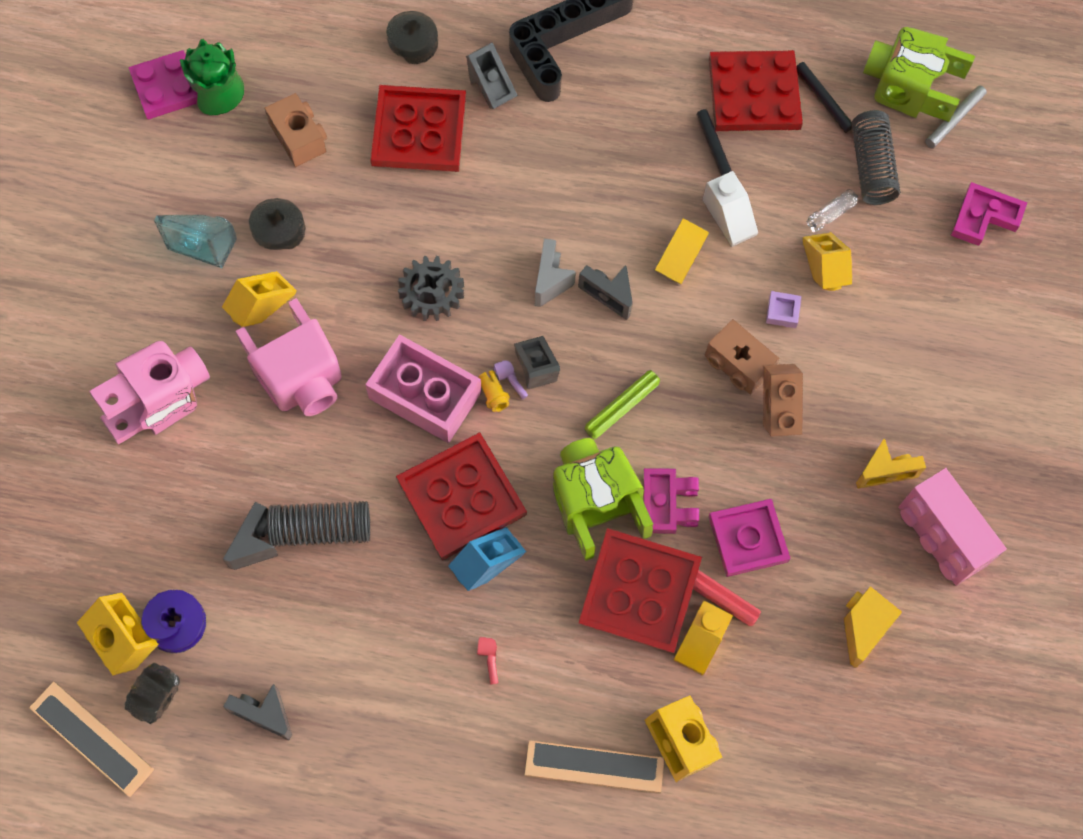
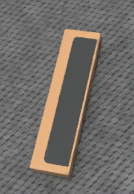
M54 681L29 707L126 795L131 797L155 770Z
M529 741L524 777L660 794L664 758Z

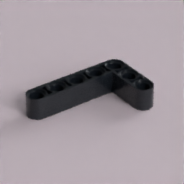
M565 0L520 19L511 25L509 29L510 53L540 100L551 102L556 100L561 93L562 73L548 49L627 15L632 10L633 0Z

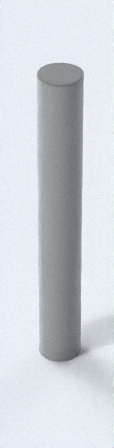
M977 86L956 108L950 122L944 121L925 140L926 145L930 148H935L987 93L986 89L983 86Z

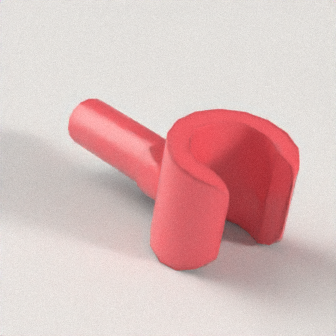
M480 637L477 655L488 656L487 665L490 685L498 684L496 669L497 644L492 638Z

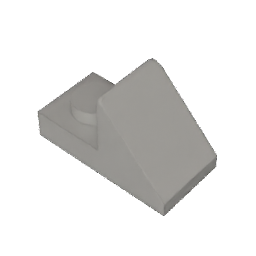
M544 239L535 291V306L538 307L543 306L575 284L576 272L559 268L561 252H556V240Z

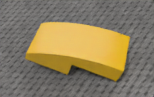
M683 218L654 271L681 285L709 232Z

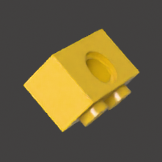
M123 593L99 597L77 621L86 639L91 643L112 676L137 669L159 645L156 640L146 635L140 617Z
M690 695L656 710L644 720L675 782L697 773L723 758L716 739L710 734L703 721L700 708L694 704ZM682 732L687 735L689 742L684 739Z

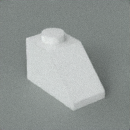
M731 171L707 182L703 202L731 247L757 236L758 230L748 194L735 173Z

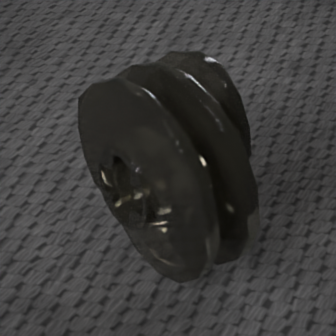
M406 11L395 15L389 21L386 30L387 42L390 49L396 55L403 57L409 64L424 63L434 56L438 48V31L436 24L429 16L422 12Z
M280 198L267 199L259 203L252 210L249 218V227L254 240L260 246L269 250L293 249L305 237L306 226L303 215L299 208L289 200Z

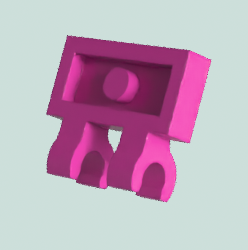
M644 468V505L653 522L652 533L676 534L677 525L698 527L699 508H676V494L687 497L698 496L699 478H676V469Z

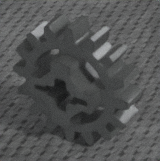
M424 256L422 264L413 260L412 270L409 268L403 269L404 277L398 279L400 287L398 289L399 299H403L404 309L411 307V316L415 317L420 312L422 313L423 321H427L429 315H433L434 319L439 321L440 313H444L449 317L451 316L450 307L459 309L458 299H464V290L462 289L464 288V279L459 278V268L451 270L450 260L441 264L440 256H436L434 262H429L428 257ZM417 279L418 284L414 285L413 290L411 291L412 285L414 281ZM452 286L451 292L446 298L445 293L448 292L449 287Z

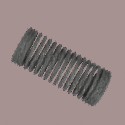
M879 110L860 113L852 120L851 124L862 200L872 205L886 204L894 201L901 193L889 115ZM870 121H884V123H871L858 128L860 125ZM880 125V126H878V127H873V128H870V129H864V128L869 127V126ZM887 166V168H884V169L870 170V169H873V168H880V167ZM883 171H889V172H886V173H880V174H876V175H870V174H872V173H878V172H883ZM888 176L886 178L872 179L875 177ZM889 188H894V189H892V190H890V191L883 192V193H870V192H869V191H882V190H887V189H889ZM866 194L872 195V196H881V197H870V196H866Z
M349 501V533L347 536L346 503H342L343 536H341L340 503H336V538L335 508L332 502L330 504V539L329 506L326 502L324 504L325 540L323 536V506L321 503L318 505V515L315 503L312 506V511L309 503L306 509L304 504L301 505V509L296 504L295 513L294 507L291 504L289 506V514L286 504L283 506V512L280 504L277 506L270 505L267 516L269 543L275 547L277 545L285 546L286 543L288 546L292 543L295 546L298 543L300 545L304 543L306 545L309 543L312 545L317 543L319 545L321 542L325 545L327 541L329 544L333 541L335 544L339 541L340 543H344V541L355 543L356 540L359 543H362V541L368 543L370 541L369 504L367 501H359L358 504L356 501L354 502L355 530L353 537L352 504ZM300 518H301L302 540L300 539ZM306 519H307V531H308V539H307V540H306ZM312 521H313V531H314L313 540H312V535H311V533H312ZM318 522L320 531L319 540L317 535ZM294 527L296 530V541L294 539ZM289 530H290V542H289V539H288V531H289Z

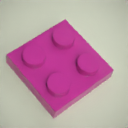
M184 50L128 67L148 120L197 104L198 93L188 84L180 64V59L185 60L186 57Z
M772 498L709 514V521L726 577L790 561L791 558Z

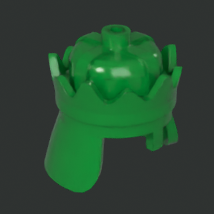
M204 39L199 41L196 49L188 48L185 60L180 59V64L188 84L198 93L197 105L200 111L207 115H220L237 107L244 96V83L236 71L233 49L231 48L227 51L220 42L213 45L208 44Z

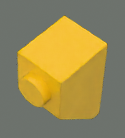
M831 232L803 237V245L813 280L822 289L836 291L841 289L842 286L852 284L851 249Z
M277 271L240 278L236 280L222 308L231 316V319L236 324L246 327L265 321L290 300L297 290Z
M871 586L864 594L857 591L845 605L850 609L843 619L849 660L854 668L858 667L866 659L902 613L901 610Z

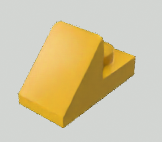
M883 439L857 480V489L918 478L926 469L923 456L911 457L910 454H905L891 459L886 440Z
M703 600L674 661L703 676L722 641V637L733 615Z

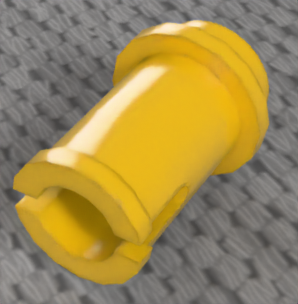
M490 370L488 372L490 377H488L487 372H484L478 378L481 379V388L487 399V408L492 409L493 412H499L509 406L508 400L510 396L507 392L503 391L496 372Z

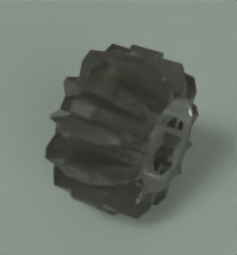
M155 662L143 669L141 675L137 676L135 683L131 686V690L126 696L125 710L142 722L145 721L149 724L156 722L157 719L161 718L164 711L168 709L171 701L174 700L173 697L178 691L180 678L164 665L161 666Z

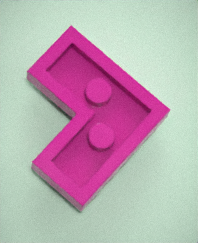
M971 182L967 188L951 236L979 246L984 238L988 223L1016 232L1020 227L1027 202Z

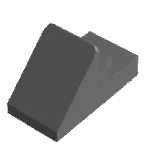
M493 42L466 56L470 82L478 83L490 109H495L518 96Z
M586 265L579 273L578 287L627 320L631 315L633 304L627 266L625 265L616 277L610 281L605 273L598 269L594 270Z
M544 336L514 344L516 355L524 370L528 389L554 383L558 380L560 366Z
M257 502L252 506L223 558L229 568L237 570L278 556L274 546L259 540L260 537H265L268 533V509L266 506Z
M274 684L270 688L261 708H258L260 702L248 695L241 694L240 698L229 695L223 706L229 713L284 739L290 740L292 736L291 728L280 692Z

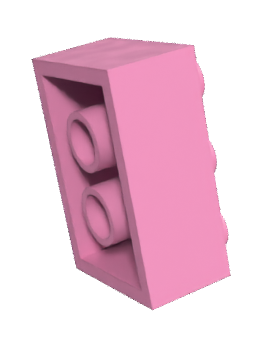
M400 334L365 384L370 400L448 444L481 395L480 378Z
M947 468L914 487L898 507L901 510L900 514L904 522L914 528L920 536V543L928 553L933 554L939 562L942 574L948 580H952L955 586L987 567L1007 549Z

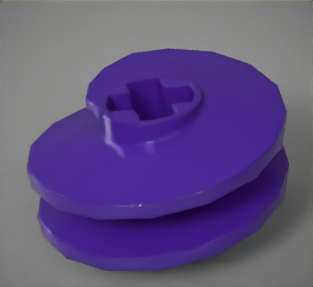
M167 590L158 593L147 603L143 610L141 624L146 635L157 641L159 644L157 648L169 653H181L193 648L203 637L206 629V614L202 605L193 595L183 590ZM174 616H179L181 621H175V627H171L169 621H174Z

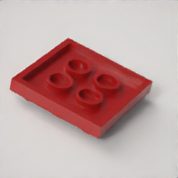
M795 50L710 52L709 67L716 131L801 130L803 120Z
M379 85L371 166L459 172L466 90Z
M480 432L396 476L398 484L442 561L460 552L470 541L498 531L527 515V510Z
M607 528L579 624L674 653L702 557Z

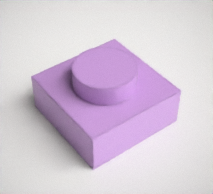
M771 291L766 323L796 328L799 319L801 296Z

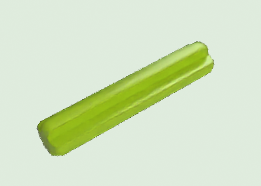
M652 370L647 371L586 423L585 431L593 439L601 436L659 385L660 378Z

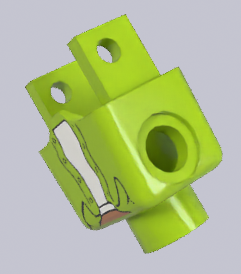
M903 27L900 29L893 46L875 40L863 73L880 79L874 94V99L878 103L914 118H917L918 113L922 112L950 122L960 99L930 89L931 84L935 78L945 73L965 79L975 56L946 46L948 41L946 37L911 27Z
M583 438L570 443L561 450L560 457L563 465L555 468L553 472V492L567 534H574L585 561L593 559L595 556V545L588 531L591 527L631 513L642 539L652 536L653 522L643 502L644 488L620 447L614 446L599 451L594 439Z

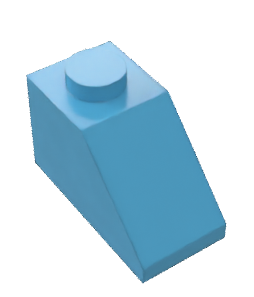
M506 527L470 541L448 567L467 591H470L488 583L527 551Z

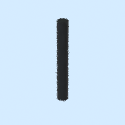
M799 63L797 65L798 74L845 133L852 130V121L806 63Z
M702 109L697 112V117L722 176L732 170L707 109Z

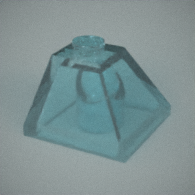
M157 215L154 219L167 250L223 268L237 240L233 225L223 217L216 216L213 218L207 215Z

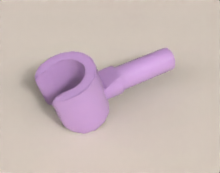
M504 360L494 364L493 370L496 372L498 380L508 378L521 399L526 398L528 394L518 382L511 362Z

